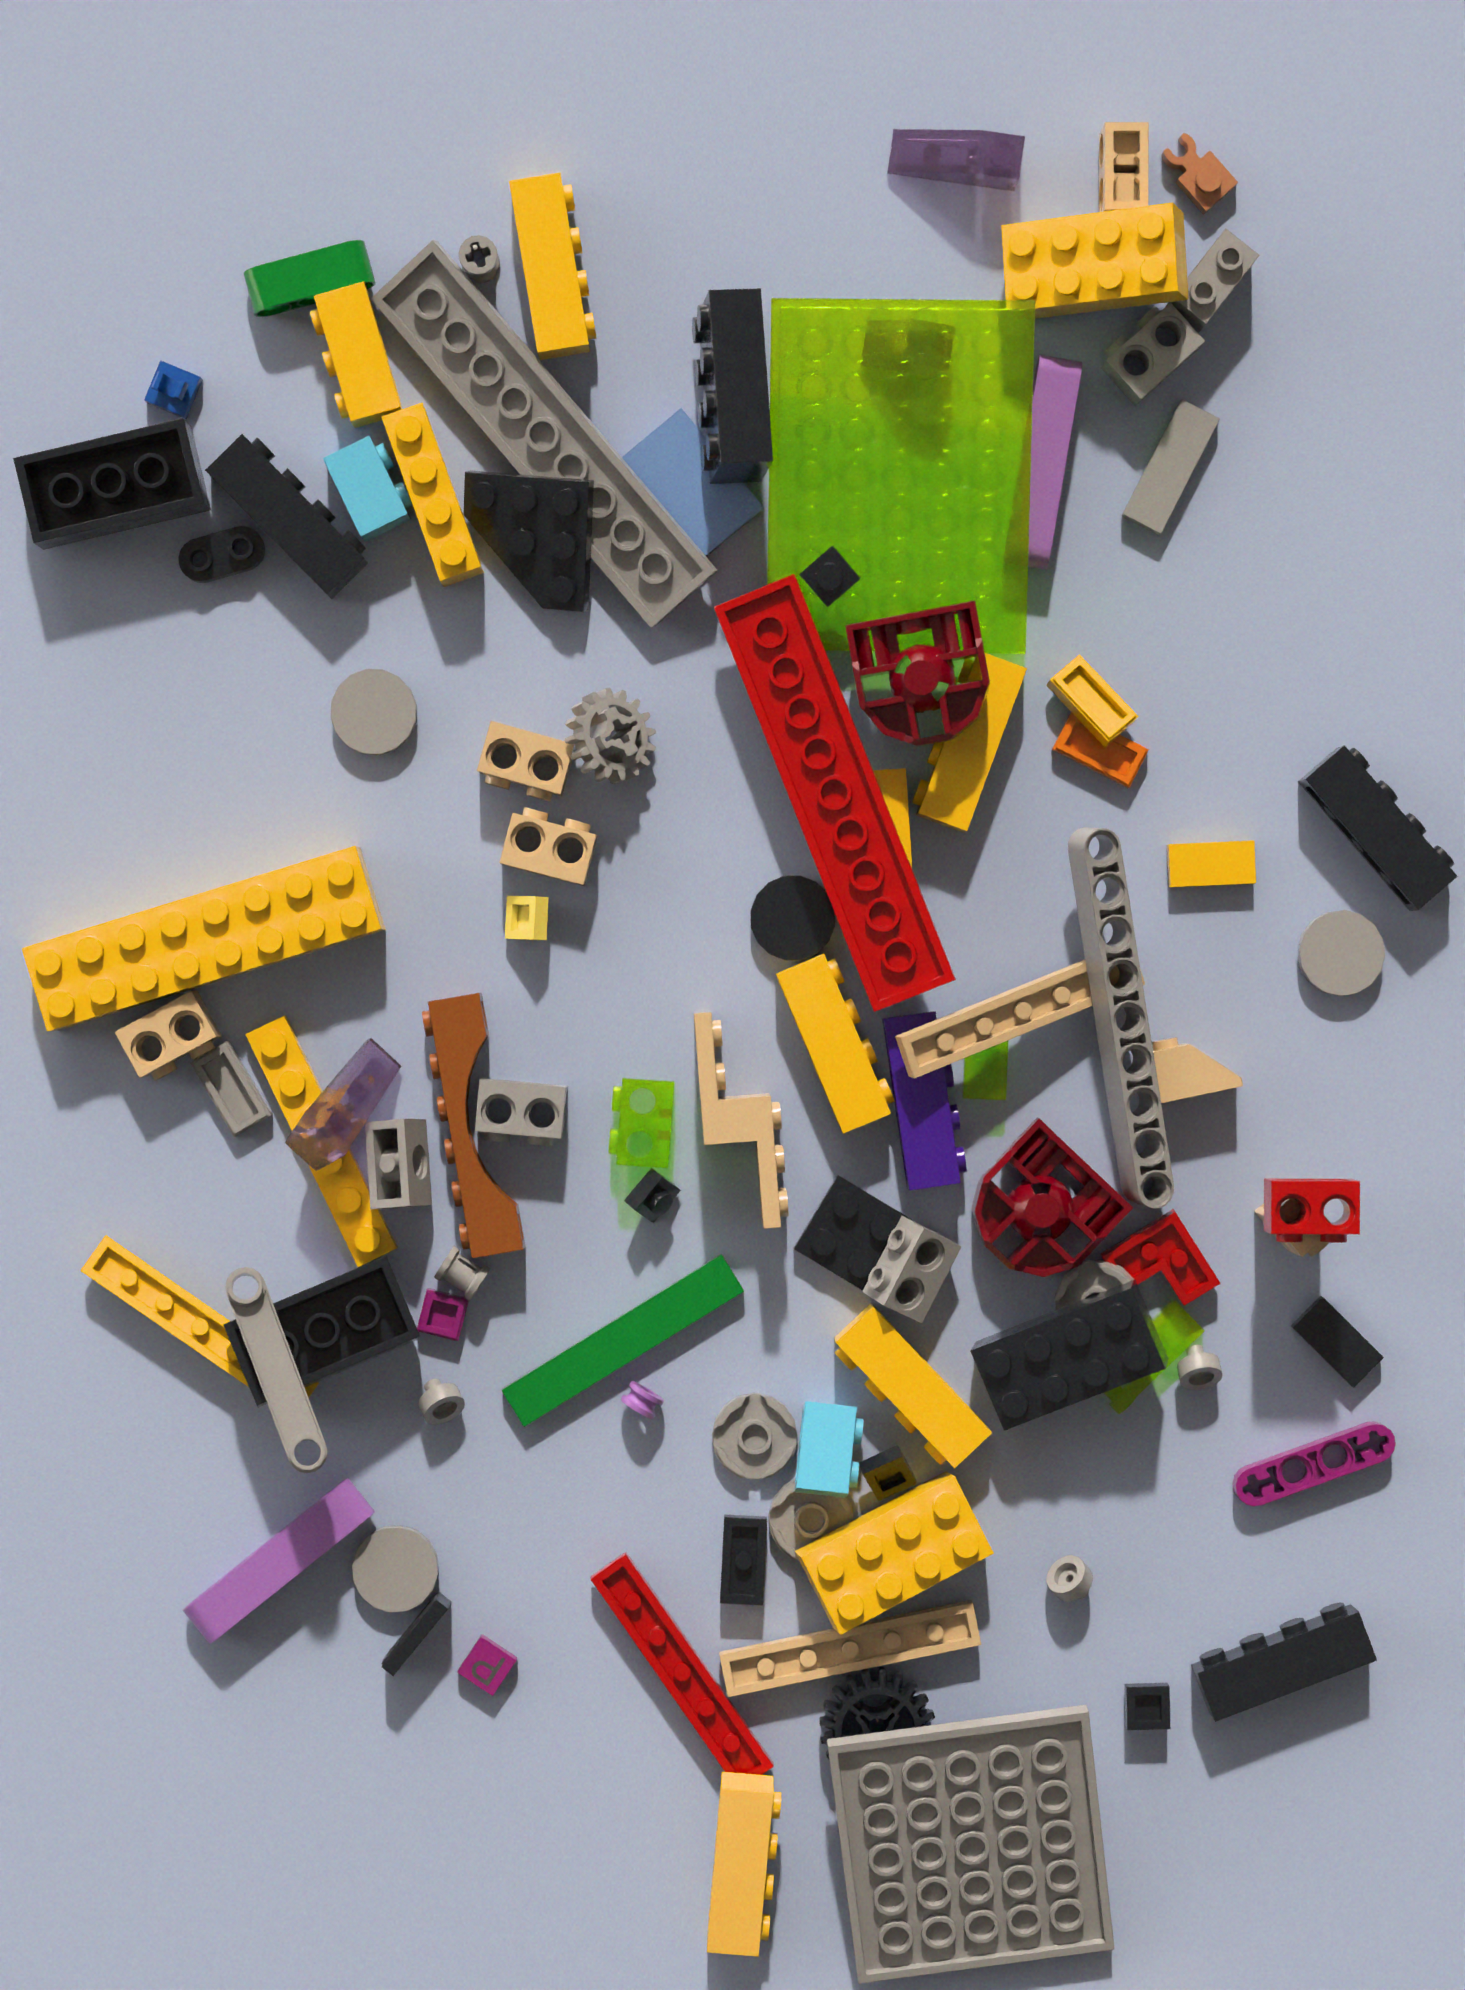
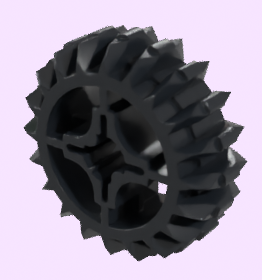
M879 1668L877 1679L871 1680L868 1669L861 1670L863 1679L861 1683L857 1684L851 1674L845 1677L849 1688L847 1692L837 1685L832 1688V1693L839 1702L832 1700L824 1701L823 1708L833 1715H825L819 1718V1725L821 1727L831 1729L822 1733L820 1740L822 1744L828 1745L827 1739L843 1737L842 1724L848 1710L861 1725L857 1735L871 1733L867 1719L869 1721L876 1719L877 1723L879 1719H883L886 1731L895 1730L894 1724L900 1717L899 1712L904 1706L907 1707L912 1715V1728L929 1726L924 1723L932 1721L935 1715L932 1709H922L929 1702L925 1693L913 1697L918 1688L914 1680L901 1688L903 1683V1674L897 1671L893 1675L891 1682L887 1681L885 1668ZM870 1695L893 1697L891 1701L887 1700L878 1707H870L863 1701H858ZM827 1750L826 1756L829 1759V1752Z

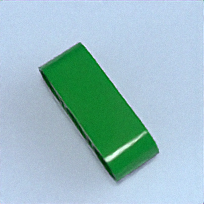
M352 240L261 264L244 272L245 282L256 317L272 316L316 304L315 295L364 281L367 289L376 284L363 240Z

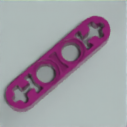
M1374 1421L1365 1422L1242 1467L1234 1475L1233 1491L1247 1505L1260 1506L1385 1461L1390 1458L1395 1450V1436L1390 1429L1381 1423ZM1372 1431L1378 1436L1385 1437V1441L1379 1443L1380 1451L1375 1453L1369 1447L1357 1450L1361 1459L1355 1461V1453L1347 1442L1348 1439L1353 1437V1442L1356 1445H1361L1370 1440L1368 1433ZM1335 1444L1342 1446L1346 1455L1343 1464L1337 1468L1326 1467L1322 1458L1325 1449ZM1292 1459L1301 1460L1305 1465L1303 1478L1295 1483L1285 1481L1282 1475L1283 1466ZM1273 1466V1475L1281 1486L1279 1489L1274 1490V1484L1268 1482L1258 1487L1260 1494L1257 1496H1253L1249 1491H1243L1242 1487L1248 1484V1476L1254 1475L1258 1480L1269 1478L1271 1476L1266 1469Z

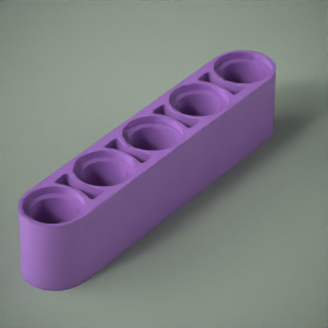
M1039 355L1004 551V563L1047 570L1081 379L1082 362L1045 355Z
M346 1478L183 1609V1612L208 1643H213L356 1529L375 1512L349 1478Z

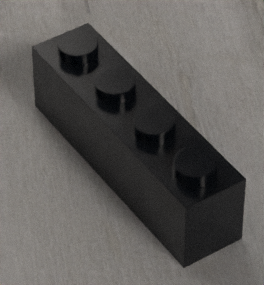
M241 434L205 471L333 599L368 564L361 555L366 550V547L349 530L341 535L330 524L336 517L319 499L311 504L300 493L306 486L288 468L281 474L270 463L275 455L258 437L251 443Z
M1345 745L1336 748L1301 778L1298 783L1409 911L1421 909L1458 877L1451 869L1454 865L1452 858L1440 846L1437 845L1433 848L1423 836L1426 833V829L1421 822L1411 813L1405 816L1394 803L1398 800L1395 792L1384 781L1380 780L1377 783L1367 772V769L1370 767L1368 761L1357 749L1351 748L1348 750Z
M1343 1602L1334 1603L1320 1610L1321 1616L1307 1621L1304 1618H1295L1279 1626L1281 1631L1268 1636H1264L1263 1633L1252 1634L1239 1641L1240 1646L1224 1652L1223 1648H1217L1199 1656L1200 1661L1191 1664L1207 1709L1214 1721L1222 1720L1377 1661L1359 1611L1351 1604L1345 1606Z

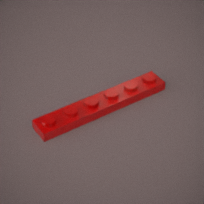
M627 1552L593 1574L590 1578L723 1770L732 1773L763 1775L773 1768L774 1762Z

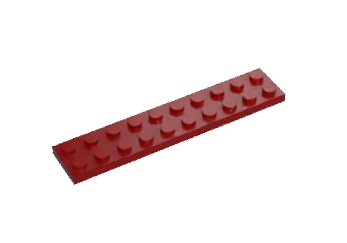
M792 574L715 606V612L873 1011H879L955 981L954 972L796 575Z

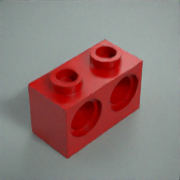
M1264 1178V1231L1276 1234V1242H1303V1234H1320V1242H1347V1234H1360V1181L1355 1179ZM1294 1198L1300 1207L1299 1215L1294 1221L1285 1223L1279 1214L1280 1206L1285 1200ZM1339 1199L1343 1204V1215L1338 1221L1329 1223L1324 1216V1207L1330 1200Z

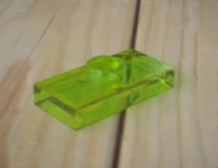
M1009 1040L963 1059V1099L1006 1100Z

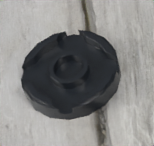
M782 876L768 882L756 895L750 910L751 929L757 943L768 954L782 960H803L817 954L829 942L835 928V912L827 892L816 881L803 876Z

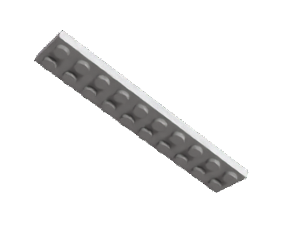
M432 240L371 298L374 304L519 474L594 480L591 558L651 628L659 624L718 571L438 241Z

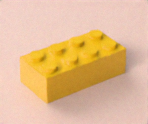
M1173 202L1001 225L1006 312L1019 321L1189 300L1184 213Z
M947 1471L795 1551L830 1623L840 1635L994 1554L956 1477Z

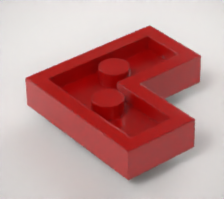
M1174 1209L1100 1254L1104 1262L1123 1267L1136 1280L1137 1285L1162 1271L1184 1306L1221 1284Z

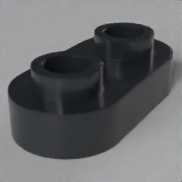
M238 526L188 541L180 550L178 562L181 571L189 579L197 583H208L258 567L265 556V544L255 530L245 526ZM240 540H245L249 544V550L244 555H237L234 551L235 544ZM198 552H204L207 555V562L202 567H195L193 564V557Z

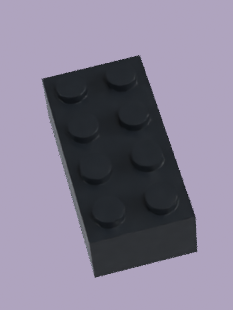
M761 288L708 290L703 305H698L697 317L692 319L693 343H700L701 347L700 359L695 361L696 385L703 386L704 390L703 402L698 403L699 428H706L707 434L706 445L701 446L702 470L709 471L710 484L762 482L773 462Z
M184 418L13 458L32 540L35 545L43 550L211 511L192 427Z
M387 1256L273 1303L304 1387H308L418 1340L420 1337ZM236 1319L223 1324L257 1408L266 1405L267 1401Z
M1135 1279L978 1340L970 1350L1004 1431L1166 1368L1168 1356Z

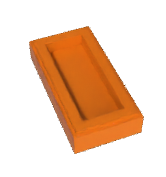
M1070 712L1051 750L1128 789L1149 749L1122 735H1119L1109 745L1104 747L1077 717Z

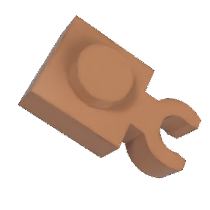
M1183 133L1178 141L1185 148L1186 154L1182 157H1177L1170 149L1166 148L1161 156L1167 166L1173 169H1180L1184 173L1175 183L1204 215L1235 188L1238 181L1211 151H1208L1200 158L1196 154V144L1193 138Z

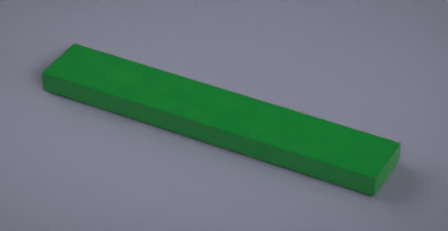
M720 1254L502 1388V1392L525 1427L744 1292V1289L724 1256Z

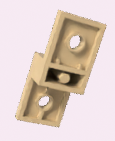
M711 1012L694 1013L704 1145L756 1141L762 1225L764 1229L781 1227L780 1217L789 1216L786 1188H778L777 1173H785L784 1149L782 1145H775L774 1130L782 1129L780 1103L771 1102V1095L769 1093L718 1097V1090H726L724 1063H715L714 1047L723 1046L721 1020H712Z

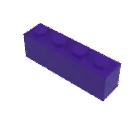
M936 1011L882 1019L906 1187L909 1191L961 1183L959 1173L967 1172L963 1147H955L953 1130H960V1118L957 1104L949 1105L947 1088L954 1087L951 1064L917 1078H911L908 1076L895 1038L899 1034L936 1020Z

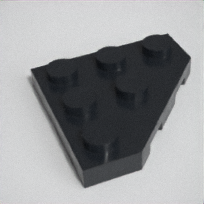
M466 471L464 480V517L541 608L576 612L589 610L594 480Z

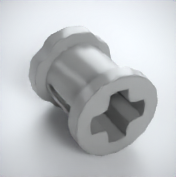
M480 235L471 236L460 246L459 261L463 272L469 279H473L477 283H485L494 279L500 267L497 248L490 239ZM481 251L482 255L486 257V265L478 268L477 264L473 262V254Z
M453 1246L434 1278L439 1281L445 1280L465 1293L464 1298L470 1301L491 1268L486 1265L479 1267L459 1254L460 1250Z

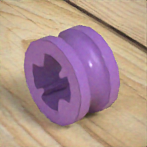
M631 1381L629 1384L631 1392L628 1395L623 1394L621 1401L643 1416L654 1419L656 1416L654 1408L657 1405L662 1406L664 1399L647 1387Z

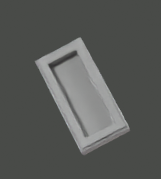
M230 1041L224 1042L214 1050L190 1062L233 1137L273 1115Z

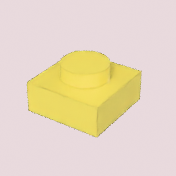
M507 896L505 939L547 940L549 897Z

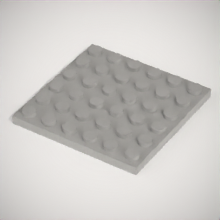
M1087 1705L827 1739L858 1984L1115 1949Z

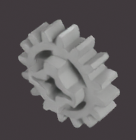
M605 688L597 693L592 692L582 697L583 702L571 708L576 717L567 720L565 723L569 729L573 730V735L565 738V743L575 744L576 751L570 756L571 759L581 758L584 761L581 768L583 774L595 770V781L597 782L609 779L611 784H616L639 775L640 769L650 764L645 755L654 752L656 749L652 743L648 742V737L656 734V730L646 728L645 721L651 716L650 713L640 714L637 711L640 705L638 698L626 702L627 695L624 690L613 694L611 688ZM616 731V734L610 737L611 740L606 742L605 738L610 736L611 732Z

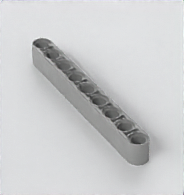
M1082 827L1071 835L1068 841V854L1121 1188L1128 1200L1152 1209L1166 1206L1172 1199L1174 1181L1121 844L1118 836L1109 829ZM1096 837L1099 842V851L1093 858L1089 852V844ZM1103 880L1106 885V893L1099 901L1096 896V887ZM1110 923L1113 935L1110 941L1105 943L1102 937L1103 929ZM1117 966L1119 969V979L1112 986L1109 974L1111 969ZM1124 1008L1126 1020L1122 1027L1118 1028L1116 1016ZM1128 1051H1131L1133 1062L1125 1070L1123 1058ZM1138 1093V1108L1131 1112L1129 1107L1131 1097ZM1144 1135L1146 1146L1138 1154L1136 1144L1138 1139ZM1151 1177L1153 1182L1152 1189L1148 1195L1144 1196L1143 1185Z

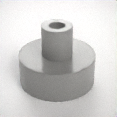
M1201 1345L1189 1346L1186 1349L1187 1356L1177 1364L1180 1384L1186 1389H1205L1217 1384L1223 1377L1218 1356L1213 1353L1204 1352Z
M431 1379L424 1385L426 1392L419 1399L418 1406L427 1423L439 1425L449 1422L464 1409L465 1401L455 1384H441L439 1379Z
M1068 1555L1058 1559L1050 1567L1046 1581L1049 1589L1060 1600L1072 1602L1083 1599L1088 1595L1093 1575L1090 1568L1079 1557Z

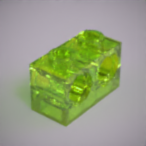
M623 1077L622 1086H613L612 1111L620 1112L619 1129H610L609 1154L617 1155L616 1165L668 1168L675 1081ZM640 1088L650 1090L655 1096L654 1108L646 1113L637 1112L630 1103L631 1094ZM638 1131L648 1134L652 1140V1149L642 1156L634 1155L627 1146L628 1137Z

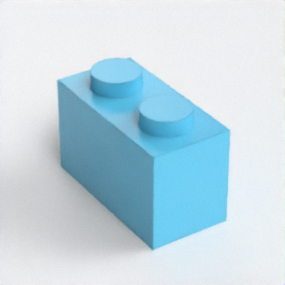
M367 436L323 458L364 542L411 520L406 509L413 506L403 483L400 482L394 485L387 471L394 467V464L383 443L375 446L371 437Z
M805 1401L802 1410L794 1492L846 1498L849 1487L857 1488L859 1462L852 1461L853 1444L861 1445L864 1422L863 1419L856 1418L857 1407Z

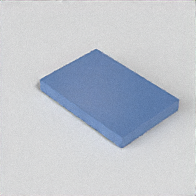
M680 408L622 458L707 557L764 510V507L744 483L710 484L709 471H703L701 466V446L706 445V437L683 409Z

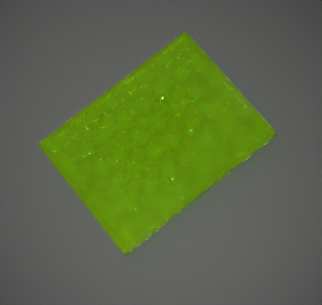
M771 298L770 423L773 462L769 468L767 585L792 574L796 575L826 651H850L845 625L975 601L985 653L1026 654L1035 300ZM834 545L861 579L827 607L799 574ZM954 614L960 650H964L958 615ZM931 629L897 635L900 652L916 644H931L934 646ZM870 630V631H868V632H869V638H870V643H871V649H872V651H875V650H874V645H873L872 634H871V630Z

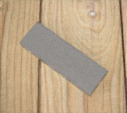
M1181 399L1121 516L1160 535L1220 418Z

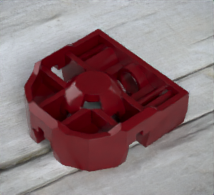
M975 601L845 625L859 705L882 734L919 747L932 743L951 741L979 719L989 691L990 679ZM954 614L958 615L964 650H960ZM870 630H871V634H872L873 645H874V650H875V656H876V661H877V666H876V667H875V665H874L873 654H872L871 643H870L869 632H868V631H870ZM932 630L934 646L931 644H916L900 652L897 635ZM978 657L982 680L957 685V677H955L953 669L955 667L952 661ZM909 658L912 663L906 668L905 673H896L899 671L901 664ZM889 674L890 690L893 697L867 702L862 678ZM939 682L949 684L945 694L936 701L931 692L936 689ZM941 708L945 734L921 738L917 713H924V711L928 710L935 711Z
M1038 1117L1008 1147L996 1163L981 1176L971 1208L983 1245L1007 1268L1040 1277H1046L1078 1267L1133 1209L1120 1194ZM1007 1162L1025 1177L1024 1180L1019 1182L1020 1185L1016 1190L1011 1191L1009 1196L991 1181ZM1059 1163L1084 1185L1073 1198L1062 1182L1049 1175ZM1037 1183L1049 1184L1048 1194H1035L1031 1185ZM1071 1222L1090 1239L1085 1245L1086 1247L1074 1258L1055 1241L1068 1228ZM1010 1225L1013 1230H1016L1024 1238V1241L1006 1258L992 1243ZM1036 1227H1049L1051 1234L1043 1233L1037 1235L1033 1234Z

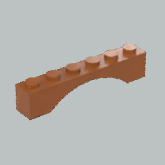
M482 993L428 1001L429 1010L422 1011V1018L426 1037L434 1036L436 1053L429 1054L433 1079L441 1078L444 1093L443 1096H437V1105L441 1122H449L451 1138L444 1139L448 1164L456 1163L458 1181H453L451 1184L455 1206H463L466 1223L459 1224L463 1250L470 1249L472 1258L523 1250L525 1248V1240L519 1205L500 1188L487 1171L476 1149L470 1128L468 1098L471 1076L479 1052L489 1036Z

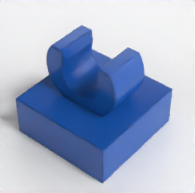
M160 360L144 401L187 419L203 379L200 376Z

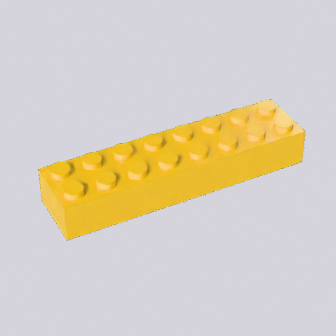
M352 846L22 948V952L47 1032L59 1031L386 929L361 848Z

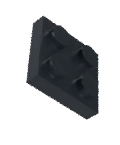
M837 1174L793 1248L863 1290L868 1282L871 1270L876 1266L888 1243L889 1235L897 1226L901 1216L912 1219Z

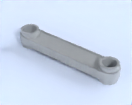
M248 1267L238 1268L227 1278L226 1294L286 1455L292 1467L299 1472H315L326 1461V1443L266 1283L261 1274L255 1269ZM242 1276H250L258 1283V1291L250 1299H240L233 1293L234 1282ZM306 1440L315 1442L321 1452L319 1460L310 1466L298 1463L294 1455L296 1446Z

